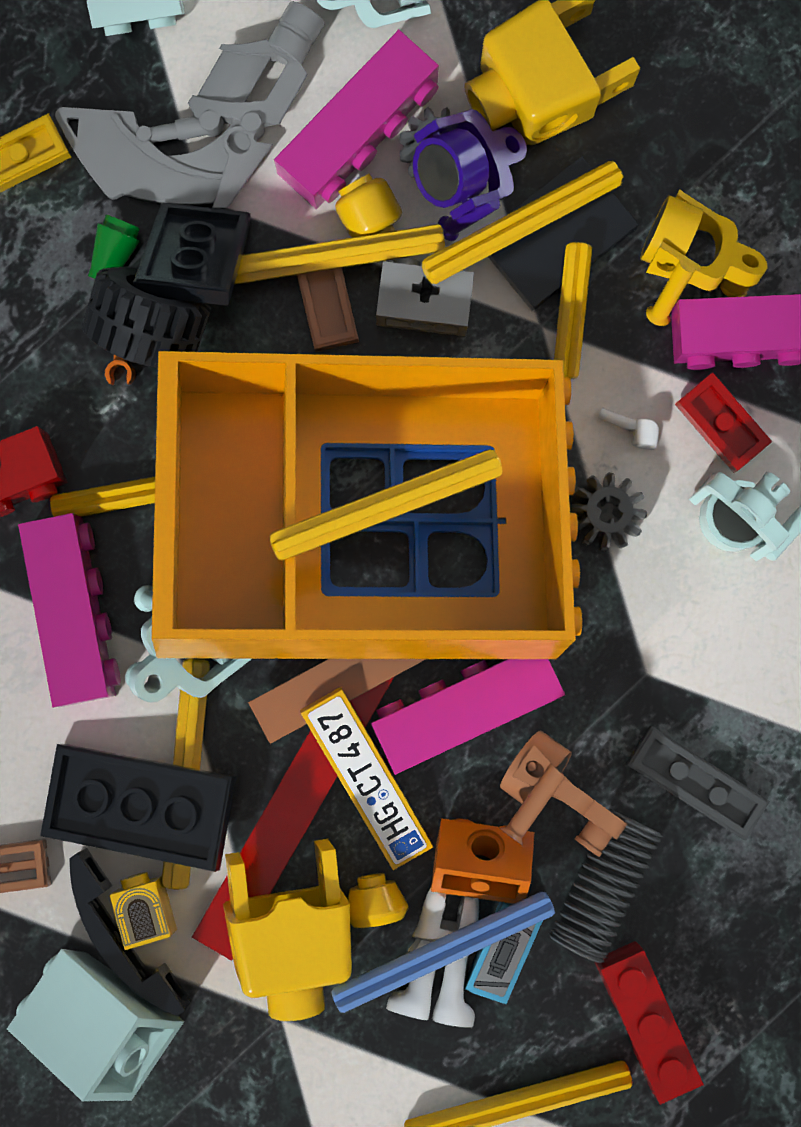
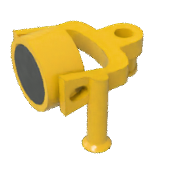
M680 189L676 197L668 195L651 227L640 256L641 260L650 263L646 273L669 279L654 306H650L646 310V316L649 321L658 326H666L670 323V312L687 284L706 291L714 290L720 284V288L726 296L745 297L749 288L757 285L767 270V261L760 252L737 242L738 230L733 221L715 213ZM697 229L709 232L715 241L714 261L708 266H700L685 256Z

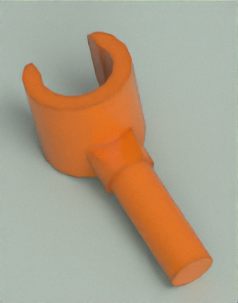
M114 355V361L110 362L105 369L107 382L114 385L115 369L118 366H124L127 370V384H132L136 377L135 368L127 360Z

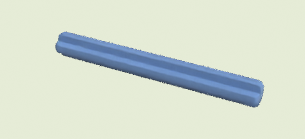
M546 892L532 895L334 987L332 997L335 1005L340 1012L345 1013L552 917L555 914L554 906Z

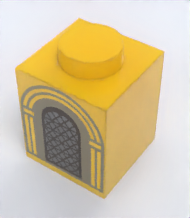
M142 872L120 880L122 888H118L110 894L124 950L171 937L177 930L167 890L161 883L162 876L149 879L148 872Z

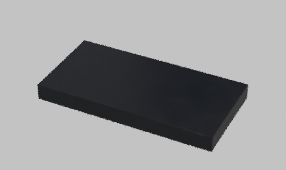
M57 744L40 836L216 872L221 868L236 776L68 744Z

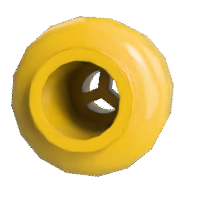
M370 173L338 191L341 198L336 202L335 209L351 238L396 231L392 224L400 219L402 209L385 179H372Z

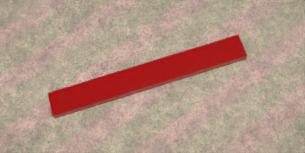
M393 678L350 700L364 727L367 726ZM311 730L240 852L245 865L248 897L267 895L272 892L337 778L336 772ZM226 876L192 938L232 961L233 956L223 903L230 901L228 877Z

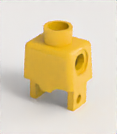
M538 0L485 35L480 65L483 74L466 82L464 88L471 109L477 110L482 114L492 131L511 122L514 128L521 133L527 145H535L592 119L598 105L634 86L640 70L634 57L594 78L565 29L590 15L595 0H557L553 3H550L549 0Z
M328 839L314 841L319 886L248 897L245 865L240 853L225 854L230 901L223 903L235 971L242 991L246 996L250 998L267 996L268 1013L275 1020L297 1021L320 1014L325 1010L323 986L344 983L351 976L350 902L340 889L336 849Z

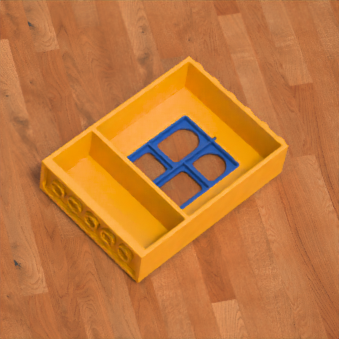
M158 351L152 642L156 657L217 659H557L576 641L575 636H580L582 631V612L580 607H574L573 588H578L580 565L578 559H572L571 542H575L577 539L578 520L576 513H570L569 495H573L575 492L576 475L574 467H568L567 450L572 449L574 432L572 422L566 421L565 405H569L571 400L570 377H564L563 360ZM489 449L494 450L501 460L502 475L484 483L483 499L477 507L469 512L459 514L407 512L358 531L401 532L408 537L409 583L404 587H337L333 585L330 579V543L286 560H279L272 549L270 534L272 532L332 510L330 507V463L334 459L380 460L384 464L385 489L403 482V465L408 460L460 461ZM432 533H462L470 535L479 541L485 550L487 558L486 571L481 579L471 586L461 588H437L432 586L428 579L429 535Z

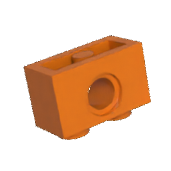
M441 818L436 843L431 892L512 904L526 899L531 884L535 832L527 831L522 838L523 845H521L500 829L507 825L496 827L476 824L468 819L449 820ZM476 855H484L491 860H481Z

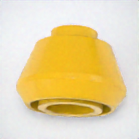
M384 873L358 877V886L350 888L348 901L350 902V924L354 928H369L402 920L408 910V903L396 882L386 880Z

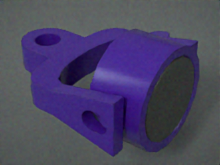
M473 109L435 119L414 134L416 142L420 144L416 147L413 157V174L423 196L433 205L442 208L462 203L449 212L451 217L442 216L438 221V224L443 228L445 240L455 241L459 236V232L500 208V201L511 195L514 188L509 168L524 159L527 153L526 142L521 133L512 127H504L492 131L482 114ZM488 181L489 192L479 195L486 188Z

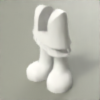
M430 888L422 907L418 925L412 934V937H415L416 940L408 951L416 950L478 921L479 899L462 896L458 907L457 921L442 919V915L446 906V894L431 892ZM468 956L445 966L440 994L432 1017L435 1022L458 1027H473L475 1020L474 1011L464 1001V982ZM435 971L409 982L405 990L393 992L388 999L386 1009L408 1017L428 1020Z

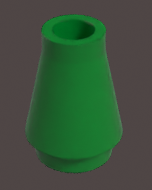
M106 214L103 223H97L91 268L88 276L95 279L96 274L101 269L124 267L140 243L137 240L140 228Z

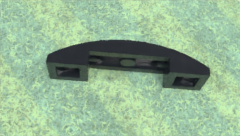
M87 848L69 858L72 891L82 923L99 954L113 972L135 993L175 1016L180 1015L186 1010L191 999L166 963H163L149 973L133 948L124 950L119 928L98 898L99 895L113 885Z

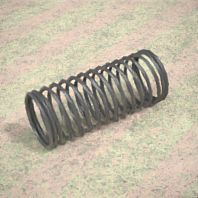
M609 809V811L627 823L624 830L635 836L632 837L622 832L618 839L635 849L611 839L607 845L632 859L606 848L601 853L628 869L591 853L587 854V857L626 880L587 863L582 865L622 890L600 882L581 872L577 874L580 878L608 892L620 901L598 893L577 882H574L573 885L606 903L616 911L594 903L572 891L568 893L569 896L587 904L613 921L592 914L568 901L564 902L565 906L587 916L609 931L588 924L565 911H560L561 916L585 927L605 941L586 935L559 920L555 921L556 925L568 932L553 928L551 929L552 933H549L551 939L558 944L597 963H604V959L607 958L606 955L608 953L603 946L612 945L611 940L607 936H617L615 929L611 926H622L620 920L615 916H626L624 910L619 906L625 908L631 906L629 901L623 896L628 898L635 897L634 892L626 886L638 888L640 887L639 883L632 877L644 878L643 873L634 866L643 869L649 868L648 864L636 855L646 859L653 858L649 851L639 845L650 849H658L657 845L652 841L659 843L661 842L660 838H663L661 833L612 809Z

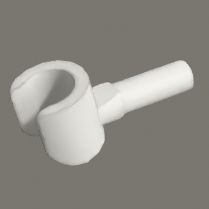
M605 408L601 409L599 419L625 430L634 431L633 446L651 450L657 448L659 427L654 421L650 419H629Z

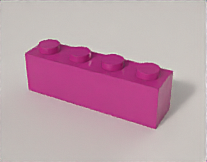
M398 29L274 158L277 174L316 210L324 201L328 203L333 202L340 195L338 191L346 186L344 180L355 169L362 171L371 163L377 154L375 148L386 136L392 139L404 128L408 121V117H406L417 104L423 107L433 98L439 88L437 85L439 65Z
M801 294L680 299L671 311L674 364L687 363V368L691 370L715 367V362L733 361V367L736 368L758 366L761 364V360L778 359V365L782 366L801 364Z
M70 513L18 524L52 708L116 696L115 686L121 683L120 671L116 659H109L106 641L112 639V630L107 613L100 612L97 595L103 594V582L99 569L97 567L92 568L89 550L95 549V541L90 523H84L82 517Z
M506 659L491 667H488L486 660H483L461 670L463 680L447 687L442 679L418 690L422 699L410 705L404 706L402 699H399L376 710L380 719L373 721L371 724L394 774L396 775L565 696L549 659Z

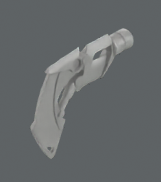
M291 1L269 40L264 39L244 44H221L219 49L222 50V53L197 96L192 95L188 102L194 114L193 117L178 119L174 123L153 127H139L135 113L131 111L61 107L56 111L55 117L77 157L108 198L115 200L125 195L159 204L171 203L189 206L213 204L212 208H228L273 144L257 142V140L263 136L265 127L281 123L308 74L302 67V63L309 53L311 45L314 44L321 32L324 21L310 8ZM278 61L286 65L266 100L246 102L268 62ZM70 119H79L77 136L69 125ZM224 123L231 124L228 127V129L221 136H219L222 133ZM206 135L210 137L219 136L201 149L182 155L166 156L153 145L156 142L172 139L185 140Z

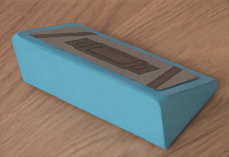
M499 902L495 913L513 904ZM543 921L478 950L466 976L464 989L507 1004Z

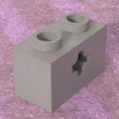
M403 257L393 259V262L383 261L376 312L377 326L466 337L474 272H468L463 269L437 284H431L425 276L422 266H420V261ZM422 288H430L431 296L429 302H420Z

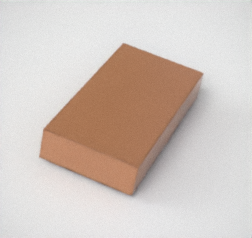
M342 268L298 274L297 277L315 352L359 342Z

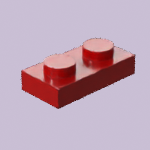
M713 372L675 404L733 473L740 470L772 443V440Z

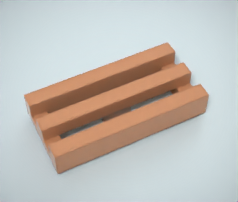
M46 839L0 845V855L34 851L35 859L0 863V874L36 869L37 874L35 878L0 882V893L43 888L52 885L51 875L48 876L49 858L46 857L45 851L47 848Z

